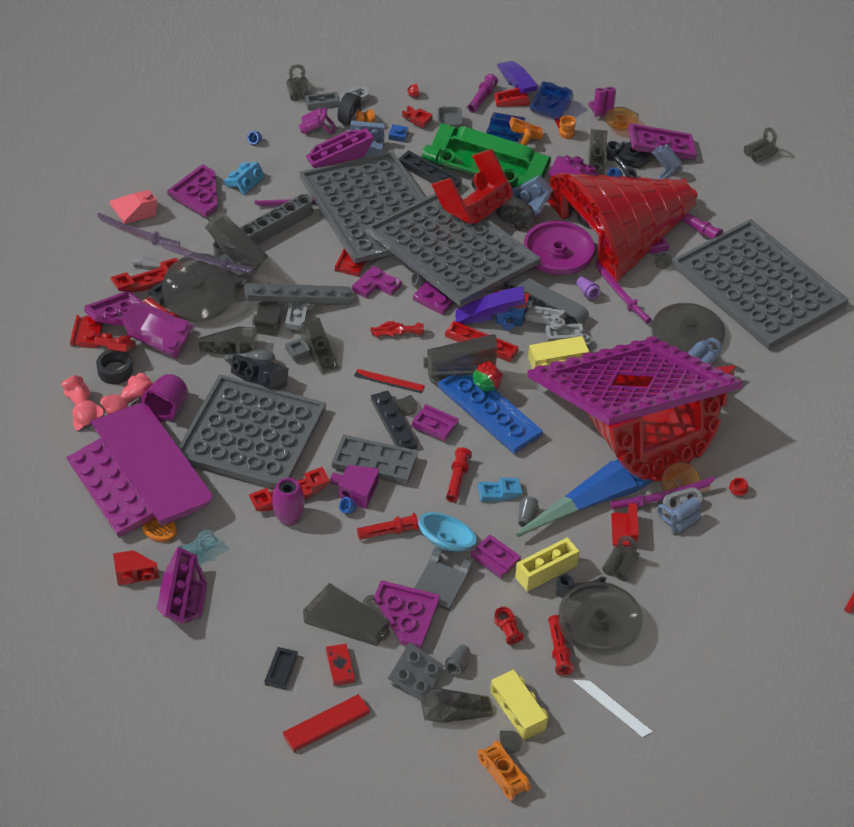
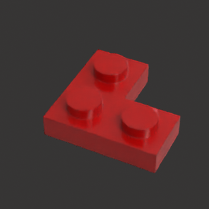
M102 333V335L95 337V345L108 346L109 350L127 352L136 348L137 340H132L131 336L120 335V337H113L111 333Z

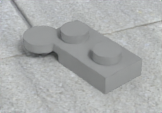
M289 302L285 329L303 331L306 313L315 308V303Z
M533 306L525 314L526 321L537 324H549L554 330L565 327V310Z
M565 324V327L559 330L552 329L551 325L545 326L547 342L583 336L586 346L588 347L591 344V337L583 334L582 324Z

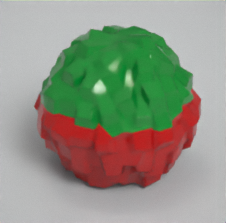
M487 361L478 365L477 370L473 373V382L482 392L494 391L500 387L503 373L492 362Z

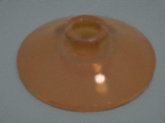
M614 107L605 114V122L608 126L620 131L628 130L630 123L637 124L638 121L637 115L625 107Z
M682 462L675 463L664 471L662 488L664 491L686 486L700 481V477L693 466ZM677 479L682 481L681 486L676 484Z

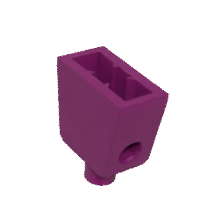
M348 465L343 475L332 473L330 484L338 486V496L341 499L344 497L351 498L357 506L367 509L379 483V469Z

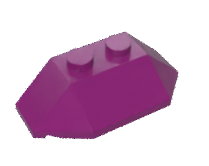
M367 128L346 131L316 145L306 155V158L313 168L363 158L374 138Z
M177 547L163 574L156 609L164 617L184 624L201 618L207 582L197 562V555Z

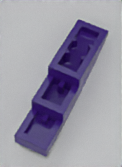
M507 61L497 64L508 84H512L514 88H519L522 94L537 91L538 85L518 63Z
M521 286L496 292L466 304L455 310L456 322L466 325L492 320V315L509 312L508 307L525 304L524 287Z

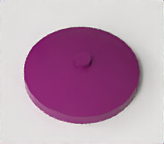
M564 221L544 222L529 230L524 238L523 245L541 258L540 264L534 267L549 274L566 275L576 273L587 267L593 259L594 242L592 237L586 230L573 223Z

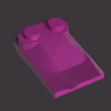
M131 303L122 319L128 336L176 360L195 329L185 319L174 317L147 303Z

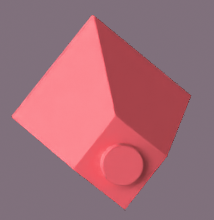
M144 190L109 201V204L124 224L156 216L157 199L150 190Z

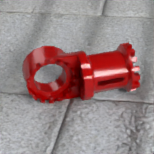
M506 606L498 607L495 610L494 623L504 632L506 644L510 646L515 643L518 644L517 642L524 639V635L517 627L518 622L509 607L506 608ZM506 614L509 618L502 621L498 618V615Z

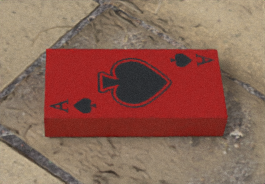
M347 644L325 647L333 686L354 683L355 677Z

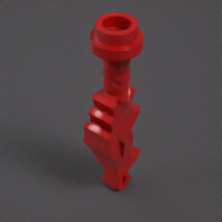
M387 321L379 327H371L370 331L377 338L381 335L394 337L396 334L404 335V333H415L417 336H421V334H424V323L417 322L414 326H404L402 323L399 324V322Z

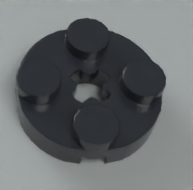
M631 141L620 143L619 156L627 165L642 168L650 160L651 153L633 150Z

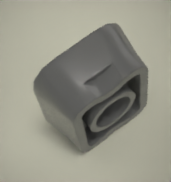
M442 106L438 108L439 126L441 123L457 128L461 126L462 109L460 107Z

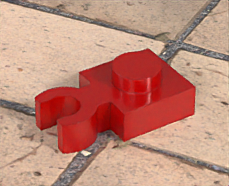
M407 106V111L402 110L403 118L410 119L411 123L422 128L433 119V114L420 108L416 111L412 106Z

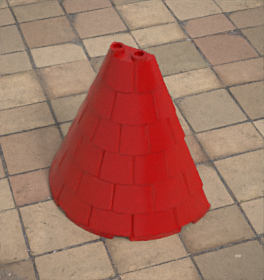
M558 173L549 179L553 190L547 202L562 220L568 218V201L598 234V262L616 282H619L629 269L632 270L656 243H659L696 205L698 194L694 188L690 187L686 179H651Z
M618 375L613 385L648 387L654 376ZM728 392L613 425H608L591 414H587L619 462L629 473L644 480L663 481L686 471L691 467L690 462L695 457L700 458L706 451L722 421L718 417L721 406H726Z

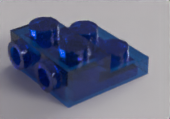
M543 81L530 106V111L560 120L574 98L573 90L557 86L552 82L547 83Z

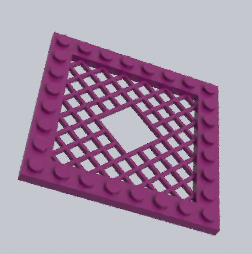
M655 336L647 337L646 340L642 341L635 340L626 345H616L615 348L600 349L596 353H585L580 357H569L565 361H554L550 365H539L535 369L527 370L528 378L608 425L742 388V381L733 375L727 374L723 370L711 366V364L705 363L699 358H695L689 355V353L657 339ZM618 375L654 376L648 387L613 385Z

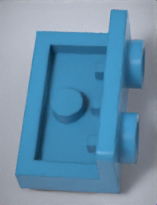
M246 161L239 165L240 168L229 173V177L224 180L226 187L238 186L241 194H246L265 177L259 162L249 163Z

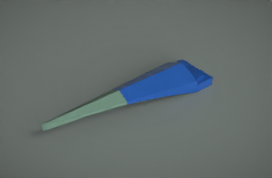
M618 459L610 461L520 529L516 537H520L548 523L588 507L638 492L652 483V479L644 480L634 476L622 466Z

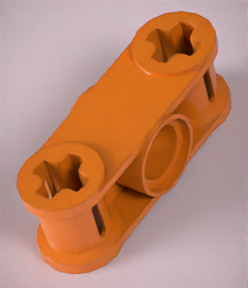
M494 741L491 746L484 750H477V757L480 763L500 786L508 800L512 801L516 795L523 791L528 792L531 790L529 780L509 757L499 741Z

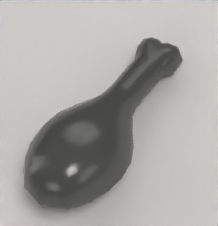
M255 350L236 354L265 361L275 360V355L269 350ZM233 354L225 355L224 360L226 362L232 361Z

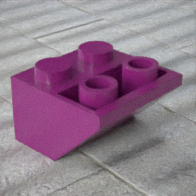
M568 155L557 156L548 173L551 176L558 173L600 175L593 166L586 165L582 158L578 156L570 157Z

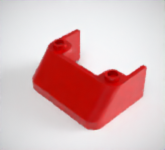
M493 149L472 155L479 169V172L474 176V184L477 190L465 199H462L452 178L431 184L443 209L468 224L478 223L508 201L513 195L512 187Z

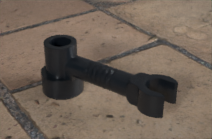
M616 141L608 142L606 147L607 160L615 161L624 171L625 177L633 175L636 178L637 171L628 167L619 156L620 144Z
M561 574L557 579L556 594L561 598H565L568 596L569 591L594 589L595 591L606 592L609 585H602L607 579L604 576L593 581L574 583L571 575Z

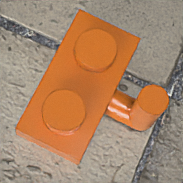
M511 117L509 121L513 132L525 134L520 143L527 146L530 138L541 140L544 135L541 127L515 117Z

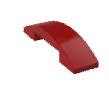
M176 257L160 262V268L130 276L128 272L112 276L111 281L118 291L140 292L153 288L184 269V267Z
M323 466L304 473L305 478L297 481L303 490L304 499L315 495L330 484ZM264 488L248 494L256 511L273 510V491L269 492L268 488Z

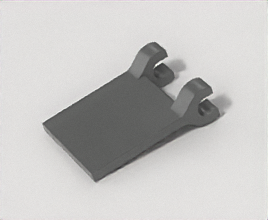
M435 547L415 589L440 595L438 606L449 610L465 579L472 571V562L464 559L460 570L441 564L443 550Z

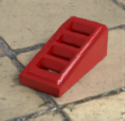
M519 88L494 93L497 107L530 105L528 93L522 94Z

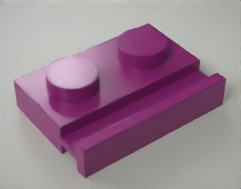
M425 404L424 408L412 420L411 427L446 441L453 432L454 427L459 424V418Z
M492 535L486 537L474 551L472 550L470 556L501 579L505 573H508L517 565V562L521 561L520 555Z

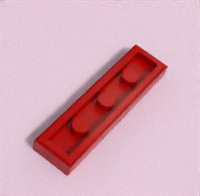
M455 321L445 331V337L511 363L519 351V346Z
M357 694L282 732L283 738L291 750L295 752L370 714V710L360 695Z

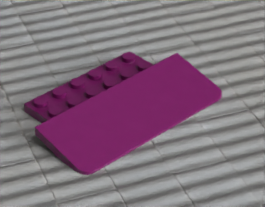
M135 404L90 421L100 438L66 457L68 463L118 538L154 517L162 526L190 515L212 501L210 490L146 404Z

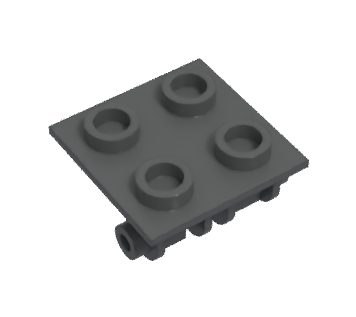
M409 642L387 679L392 681L391 685L398 688L400 686L424 702L445 666Z

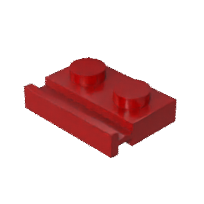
M344 248L334 266V271H341L344 274L359 277L367 261L354 264Z
M76 315L70 339L71 347L79 345V347L98 348V345H95V337L101 335L103 323L94 321L90 316L79 317V315Z

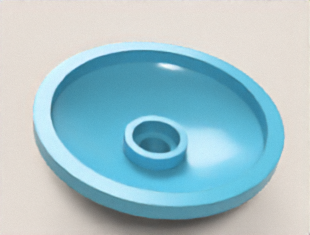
M427 512L421 515L418 525L422 534L440 549L463 552L475 546L477 538L472 529L452 516L438 512Z

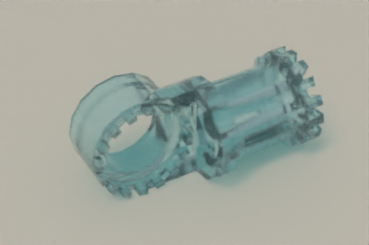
M206 529L200 532L192 543L178 547L202 556L205 550L210 549V547L213 548V545L215 546L218 543V539L211 529Z

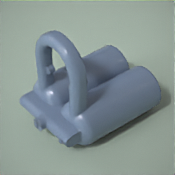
M668 144L663 147L659 146L652 152L665 168L658 179H668L674 171L678 173L680 170H683L681 160Z
M708 338L706 341L703 339L697 342L688 353L712 365L716 361L717 355L722 351V345L714 338ZM709 342L716 344L718 350H713V346L709 345Z
M691 497L673 510L665 504H660L657 507V513L663 521L671 526V533L674 534L682 532L701 519V513L698 510L701 508V503L696 497ZM662 509L671 514L670 518L663 514Z

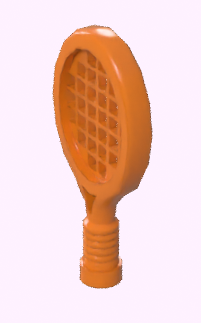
M154 517L142 524L144 534L157 542H168L174 539L177 534V526L174 521L159 527L160 524Z

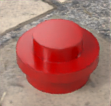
M737 477L730 482L729 490L736 496H743L748 493L749 485L744 478Z

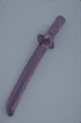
M97 213L101 221L150 239L153 245L159 242L175 248L180 247L179 241L159 236L157 231L153 234L124 224L102 213Z
M164 241L160 242L166 250L220 266L223 272H227V269L248 274L253 272V267L231 263L229 258L221 260Z

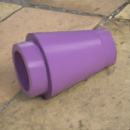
M580 277L576 282L585 298L595 300L599 297L601 290L598 284L585 277Z

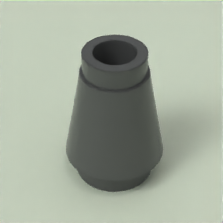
M525 496L520 501L518 524L520 526H526L534 518L539 509L537 499Z
M459 645L446 659L445 669L451 675H459L464 672L470 649L466 645Z

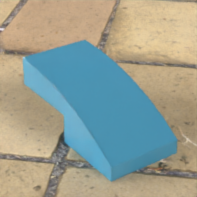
M500 477L498 482L479 481L477 485L481 502L503 501L522 495L519 478Z

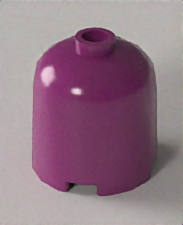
M165 374L159 377L143 394L141 404H146L159 422L164 420L172 421L188 399V387L180 377L173 374Z

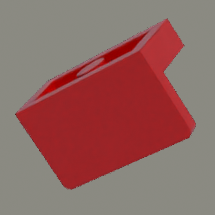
M629 503L627 513H611L612 546L637 547L639 536L637 503Z

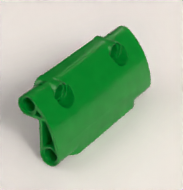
M444 123L440 124L432 144L425 145L422 152L424 159L440 164L445 169H456L475 175L479 172V169L472 155L493 149L507 179L513 178L509 181L512 189L538 175L544 179L551 163L550 156L535 152L529 146L468 127L460 126L457 128Z

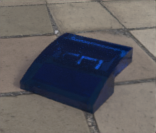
M493 112L486 133L518 142L522 133L513 132L509 121L511 117L523 121L526 118Z

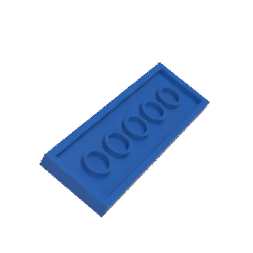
M464 366L438 382L440 390L513 454L542 436L543 430L498 391L482 392L473 382L474 371L469 366Z

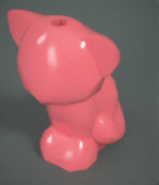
M138 373L136 376H131L128 379V385L123 388L121 395L111 394L104 396L100 403L105 408L107 415L129 407L128 403L141 398L153 382L145 374Z
M71 376L61 383L64 395L76 405L72 410V415L74 418L73 425L77 431L90 425V421L103 416V408L96 405L93 401H88L91 397L90 390L81 376Z

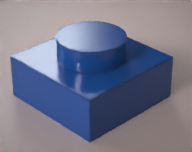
M392 124L388 140L405 142L409 127Z

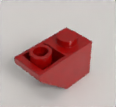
M134 550L113 553L118 585L159 579L157 563Z

